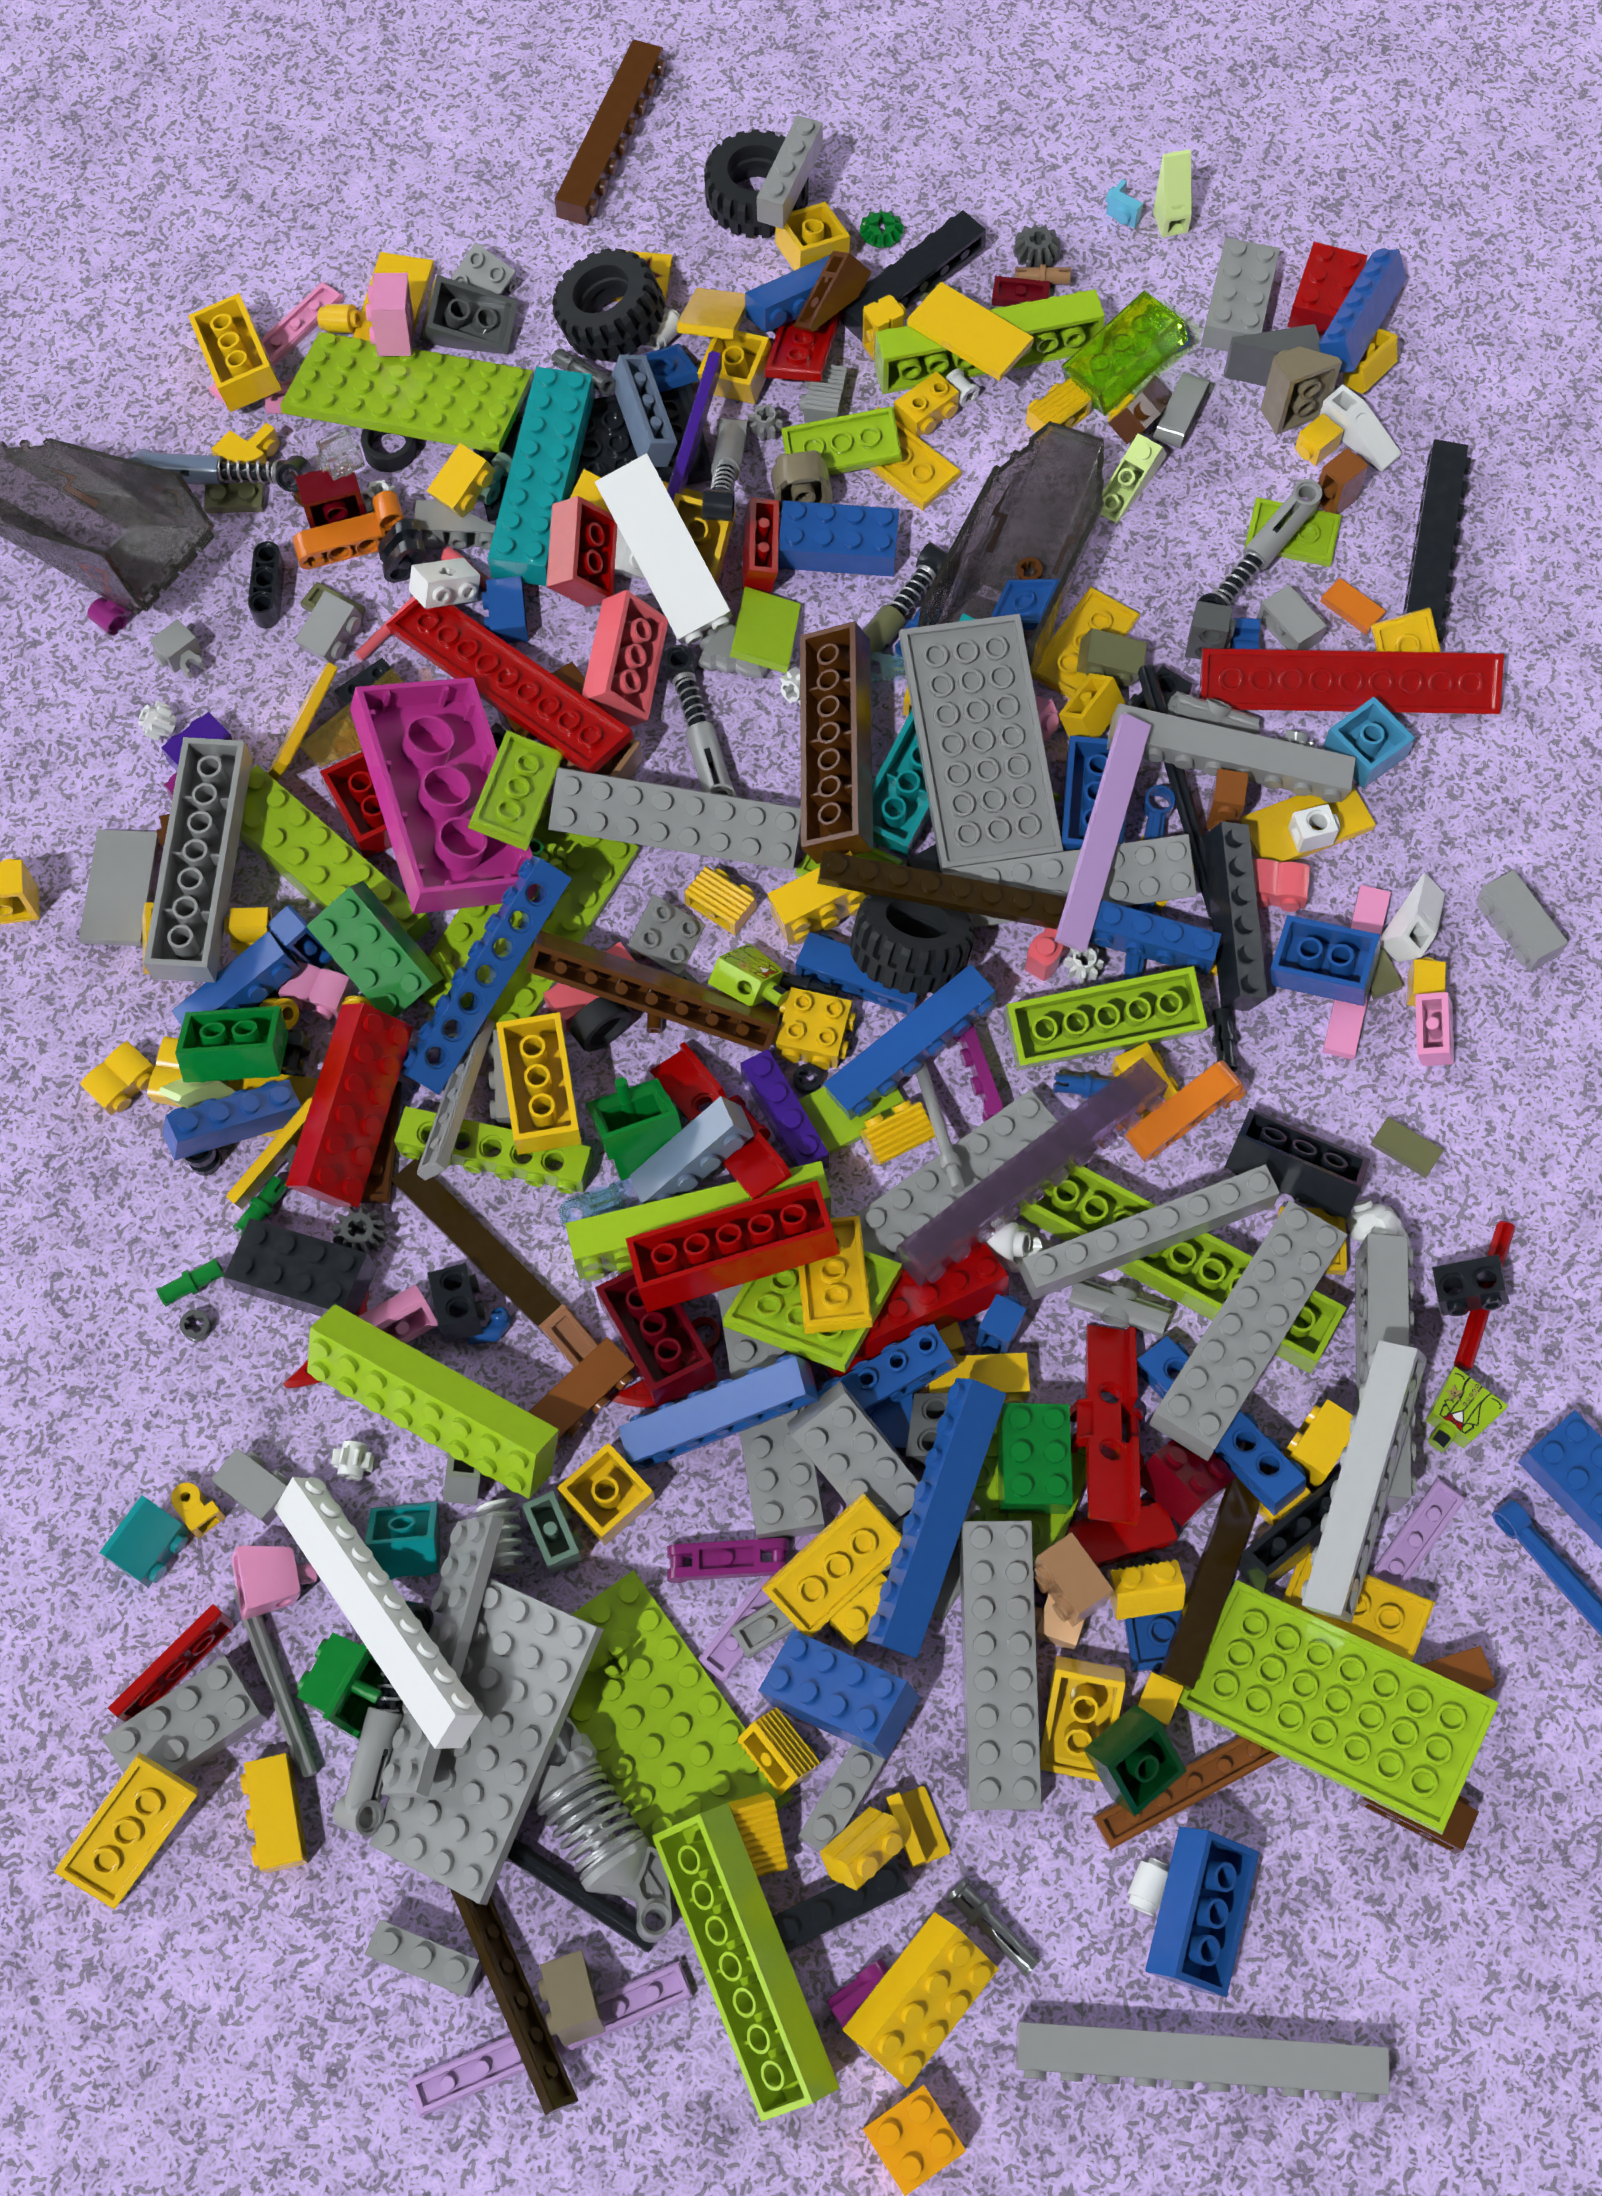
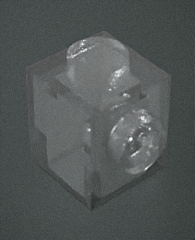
M347 427L316 441L319 453L315 456L320 469L323 472L328 471L334 481L343 476H348L353 471L365 466L361 448Z

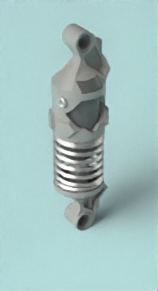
M567 1715L530 1804L536 1809L538 1815L547 1814L548 1818L545 1821V1826L558 1825L553 1831V1838H559L570 1833L560 1843V1849H568L584 1839V1842L567 1854L566 1860L574 1861L591 1850L592 1853L574 1867V1872H582L579 1880L582 1881L581 1884L585 1890L591 1893L618 1895L635 1901L637 1905L636 1930L638 1935L646 1942H658L665 1937L672 1924L671 1902L676 1900L655 1846L651 1845L642 1830H633L636 1820L632 1818L626 1819L629 1809L627 1807H619L621 1797L612 1796L614 1786L605 1784L607 1775L601 1773L602 1767L599 1766L600 1764L596 1760L598 1751L587 1734L579 1733L569 1715ZM613 1803L607 1810L608 1804ZM621 1814L610 1826L608 1825L606 1820ZM627 1826L617 1837L615 1836L614 1831ZM650 1914L659 1916L663 1922V1928L659 1931L650 1930L645 1924V1917Z

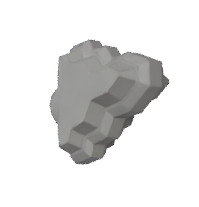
M730 621L719 631H714L713 628H710L705 633L700 643V649L703 652L697 662L698 666L710 672L715 669L726 674L736 671L745 677L762 679L768 672V668L729 656L736 623Z

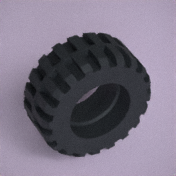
M752 129L750 133L741 131L737 132L735 137L728 136L722 141V145H716L711 151L712 154L708 156L705 163L706 168L704 169L706 205L712 218L715 221L718 220V225L725 230L729 227L732 234L739 236L740 233L746 234V238L754 239V235H762V239L769 238L770 234L775 232V226L757 221V196L760 190H747L736 184L752 177L766 178L786 138L785 136H776L775 132L769 130L766 133L760 132L759 129ZM809 176L792 211L805 208L808 205Z
M615 248V251L602 249L601 253L597 254L592 252L584 260L581 261L579 259L573 263L574 267L571 270L567 269L562 276L563 280L558 281L555 289L556 293H554L552 301L554 317L570 346L578 354L592 360H596L598 357L600 361H609L613 357L618 360L619 355L633 354L638 351L637 348L642 344L645 346L650 341V336L652 334L655 335L660 327L658 322L662 323L665 313L663 292L648 263L643 258H640L638 254L631 251L626 252V250ZM617 297H623L612 308L595 313L605 302Z
M869 894L860 903L850 939V953L862 973L866 972L869 979L882 983L883 987L891 990L894 988L900 990L899 993L904 994L909 992L916 993V995H926L929 992L934 994L967 967L975 940V929L967 912Z

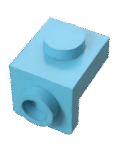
M1122 179L1116 187H1111L1105 201L1108 203L1106 214L1115 218L1120 224H1126L1135 228L1140 222L1143 203L1125 194L1127 181Z

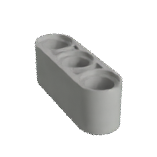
M1186 372L1182 373L1154 434L1155 440L1180 449L1182 448L1204 402L1203 400L1206 398L1210 381Z

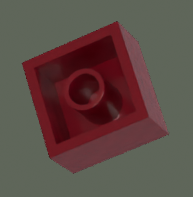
M352 462L336 464L330 468L310 471L303 475L295 476L310 529L367 514Z
M1173 1439L1155 1452L1140 1469L1141 1486L1181 1527L1217 1499L1237 1477L1228 1468L1227 1464L1214 1453L1206 1461Z

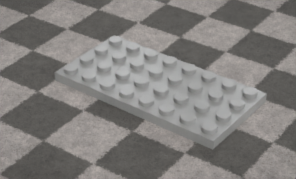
M1020 614L900 629L899 638L940 871L946 868L1063 852Z
M488 1578L460 1679L467 1692L473 1696L474 1702L483 1713V1716L463 1748L441 1749L428 1797L389 1798L384 1809L383 1822L378 1831L373 1834L369 1845L476 1903L487 1905L604 1629Z

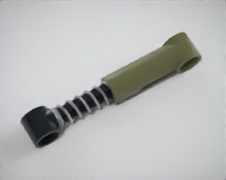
M929 542L923 548L916 562V572L910 576L911 580L905 582V587L900 588L899 594L894 595L893 601L889 602L888 605H883L863 629V632L870 639V668L899 633L900 629L903 628L906 623L904 616L910 614V608H915V602L921 600V594L927 593L926 588L932 586L937 581L943 582L948 577L956 563V556H954L952 561L953 555L932 542Z

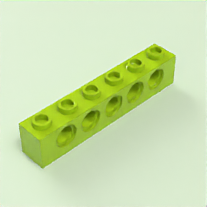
M405 1106L394 1140L402 1156L412 1160H419L422 1157L426 1146L425 1140L430 1135L437 1113ZM463 1119L447 1167L451 1164L463 1166L464 1170L471 1173L480 1174L482 1171L494 1173L495 1177L502 1180L510 1181L514 1177L523 1179L525 1183L534 1187H543L546 1184L555 1186L559 1192L574 1194L575 1191L584 1193L593 1161V1153L589 1146L574 1145L518 1155L512 1129ZM466 1141L470 1143L469 1147L464 1150L455 1149L460 1142ZM493 1148L501 1150L499 1155L495 1157L486 1156L487 1152ZM523 1155L532 1157L526 1164L517 1163V1160ZM553 1162H561L563 1164L562 1168L557 1171L549 1170L548 1166Z

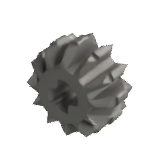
M1034 223L1032 228L1024 226L1022 232L1017 233L1013 249L1018 265L1026 264V267H1040V264H1046V267H1051L1052 262H1057L1061 243L1060 238L1056 237V231L1048 230L1046 224L1043 227H1038L1036 223Z
M362 1205L359 1212L356 1213L354 1208L349 1206L348 1212L350 1215L346 1217L338 1214L337 1219L341 1224L332 1226V1231L336 1235L332 1239L333 1243L365 1252L370 1258H372L370 1253L372 1249L376 1252H382V1246L379 1242H384L388 1239L386 1232H384L387 1224L385 1220L379 1219L380 1214L377 1210L369 1213L367 1206ZM357 1230H358L359 1232H364V1231H365V1234H363V1235H360V1234H358V1233H357L356 1235H354V1233H355Z

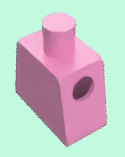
M237 1546L231 1558L242 1620H247L296 1603L301 1594L300 1585L316 1583L317 1573L311 1563L296 1565L294 1551L291 1547Z

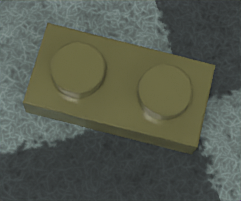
M251 482L224 483L223 485L205 484L204 510L206 513L263 512L264 484L261 482L254 484Z

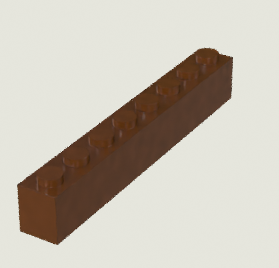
M632 40L554 199L558 218L587 226L591 217L597 215L599 200L601 196H606L611 176L617 174L619 159L621 155H626L629 145L628 140L631 135L634 136L637 132L638 120L647 111L649 97L654 96L656 93L659 76L663 77L665 74L667 61L664 60L663 47Z
M540 930L526 968V972L761 1052L770 1048L778 1027L779 1011L759 1004L753 1007L748 1006L724 992Z

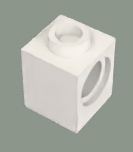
M1326 804L1294 812L1288 829L1298 853L1333 845L1337 833L1340 831V823L1337 815L1332 814L1329 805ZM1311 826H1317L1321 830H1315Z

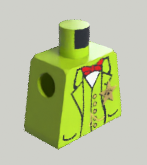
M750 943L719 956L708 980V984L752 1007L765 1000L780 1007L789 994L786 989L779 985L783 975L782 968Z
M1455 1366L1445 1378L1425 1418L1428 1423L1436 1428L1428 1438V1443L1439 1452H1445L1452 1441L1465 1448L1506 1410L1508 1405Z

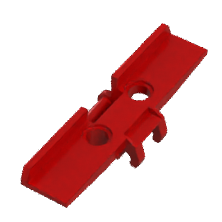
M683 1042L679 1045L681 1051L651 1069L650 1073L655 1079L658 1078L666 1094L687 1119L688 1122L684 1126L686 1127L702 1113L698 1111L702 1104L713 1103L720 1096L728 1098L718 1081L687 1044ZM734 1095L728 1100L742 1106L754 1136L723 1161L722 1164L753 1200L762 1197L792 1177V1174L783 1159L768 1143L767 1140L771 1135L768 1128L758 1123L746 1108V1103L741 1096Z
M1087 1324L1085 1399L1077 1400L1069 1408L1070 1422H1077V1432L1071 1437V1453L1075 1454L1080 1447H1086L1088 1518L1134 1526L1137 1525L1141 1513L1140 1469L1144 1466V1456L1141 1454L1140 1423L1143 1420V1412L1141 1409L1133 1407L1138 1398L1135 1327L1121 1330ZM1101 1393H1112L1117 1398V1402H1106L1101 1397ZM1122 1423L1126 1424L1127 1443L1122 1442Z

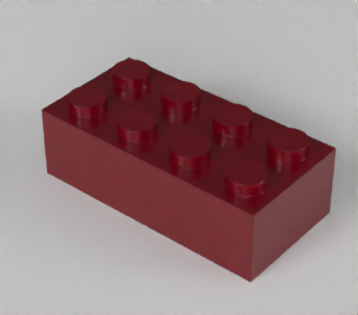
M633 1269L595 1287L600 1305L629 1359L635 1365V1370L657 1409L659 1406L670 1403L717 1379L713 1361L680 1303L647 1313L638 1291Z

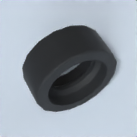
M363 429L360 442L365 459L372 468L381 472H395L410 465L416 457L417 444L415 438L402 436L405 438L406 443L401 449L390 454H383L374 451L372 445L379 437L391 433Z
M598 997L576 1014L571 1021L569 1030L583 1050L588 1052L596 1051L617 1039L629 1025L632 1016L625 1005Z

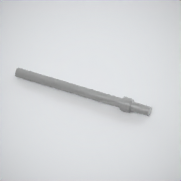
M924 1060L916 1076L941 1153L939 1161L942 1171L948 1176L952 1191L958 1193L965 1188L960 1173L962 1168L958 1154L953 1151Z

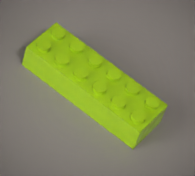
M1194 966L1009 1003L1004 1009L1017 1071L1138 1047L1147 1042L1148 1044L1198 1035L1208 1028Z

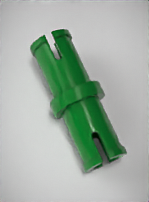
M272 1176L259 1195L252 1197L248 1202L250 1206L237 1223L233 1225V1229L236 1232L241 1230L240 1235L242 1236L249 1218L261 1222L265 1217L269 1218L273 1213L272 1208L285 1191L289 1189V1187L285 1186L286 1183L284 1182L281 1185L279 1183L282 1180Z
M215 1257L192 1271L187 1269L181 1272V1277L162 1287L156 1288V1291L162 1303L167 1307L169 1304L190 1293L193 1295L199 1293V1288L223 1277L225 1273Z

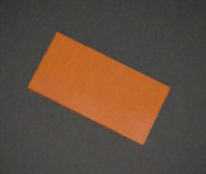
M1341 578L1322 595L1320 600L1322 604L1365 635L1371 631L1370 625L1380 622L1386 614V610Z

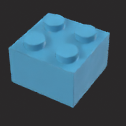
M1372 697L1329 729L1323 748L1326 751L1356 757L1353 779L1364 789L1408 756L1415 737L1375 697Z

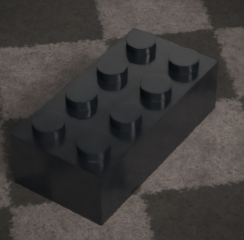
M1249 1108L1224 1167L1231 1170L1235 1175H1239L1266 1164L1279 1191L1292 1196L1294 1200L1300 1203H1309L1321 1208L1330 1216H1339L1347 1219L1362 1188L1370 1159Z
M249 1218L223 1278L237 1291L320 1317L334 1304L357 1316L378 1267L365 1252Z

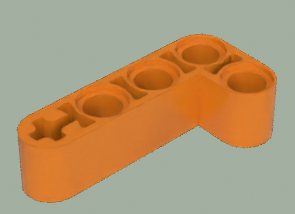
M382 491L372 499L375 512L303 530L295 534L292 542L299 566L309 570L377 552L378 544L391 527L400 519H404L398 495L393 491Z
M1220 1060L1126 1133L1125 1138L1144 1162H1148L1222 1106L1224 1109H1227L1232 1101L1236 1100L1238 1102L1247 1093V1090L1224 1060Z

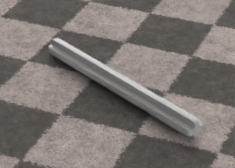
M235 1587L233 1589V1595L236 1600L238 1609L240 1611L237 1589ZM259 1615L243 1620L299 1777L303 1780L311 1778L318 1774L319 1769L263 1616Z

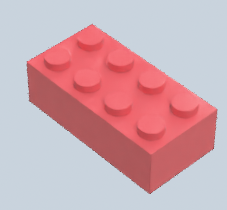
M628 590L602 600L582 695L628 728L646 722L649 719L668 626L667 618Z

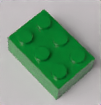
M281 1006L185 1012L175 1051L183 1082L203 1083L207 1081L280 1076L288 1039Z
M1003 1403L997 1420L999 1513L1067 1514L1072 1507L1069 1404Z

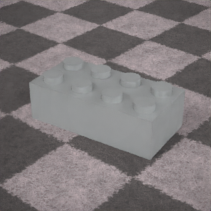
M1225 237L1201 347L1229 352L1232 337L1262 333L1280 251L1279 247Z
M839 1381L819 1397L820 1401L810 1404L787 1422L789 1432L848 1505L864 1493L892 1524L912 1508L915 1500L914 1491L921 1479L841 1381Z
M223 1656L102 1738L123 1773L137 1753L140 1752L178 1777L183 1778L268 1719L234 1663L226 1656Z

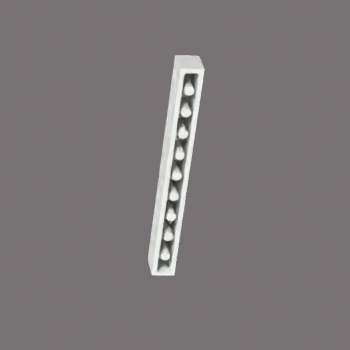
M292 1477L274 1510L434 1749L463 1748L483 1716V1713L474 1702L473 1696L464 1688L454 1669L448 1665L439 1652L438 1646L432 1642L423 1629L420 1620L414 1616L407 1606L404 1597L398 1593L391 1583L388 1574L382 1570L373 1557L372 1551L366 1547L357 1534L356 1528L351 1525L341 1511L340 1505L335 1502L326 1489L324 1482L315 1477Z

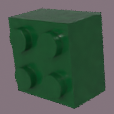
M1136 1704L1083 1749L1110 1798L1134 1817L1187 1772L1161 1722Z

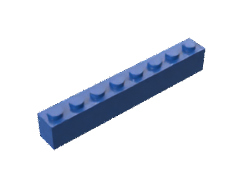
M956 1378L955 1383L950 1387L947 1396L948 1404L944 1415L938 1421L936 1427L937 1436L933 1448L930 1449L926 1456V1468L922 1480L915 1488V1500L910 1514L904 1520L903 1535L899 1547L896 1548L892 1555V1567L887 1581L881 1587L880 1602L876 1614L873 1615L869 1622V1634L866 1641L901 1655L918 1658L1006 1393L974 1379Z

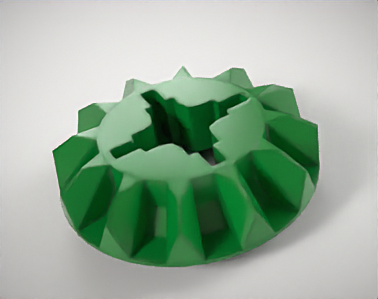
M882 209L878 213L870 211L868 217L862 218L860 235L867 244L877 248H886L900 241L903 236L904 225L901 223L900 216H894L892 210L888 213H883ZM880 222H882L885 227L883 234H881V230H879L878 227Z

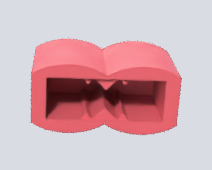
M1252 859L1258 909L1274 905L1281 907L1284 911L1294 912L1305 908L1308 899L1309 865L1297 862L1278 863L1268 859Z
M1045 928L1044 932L1033 939L1028 949L1025 971L1042 981L1049 979L1056 972L1060 958L1070 951L1069 947L1054 941L1057 934L1056 929Z

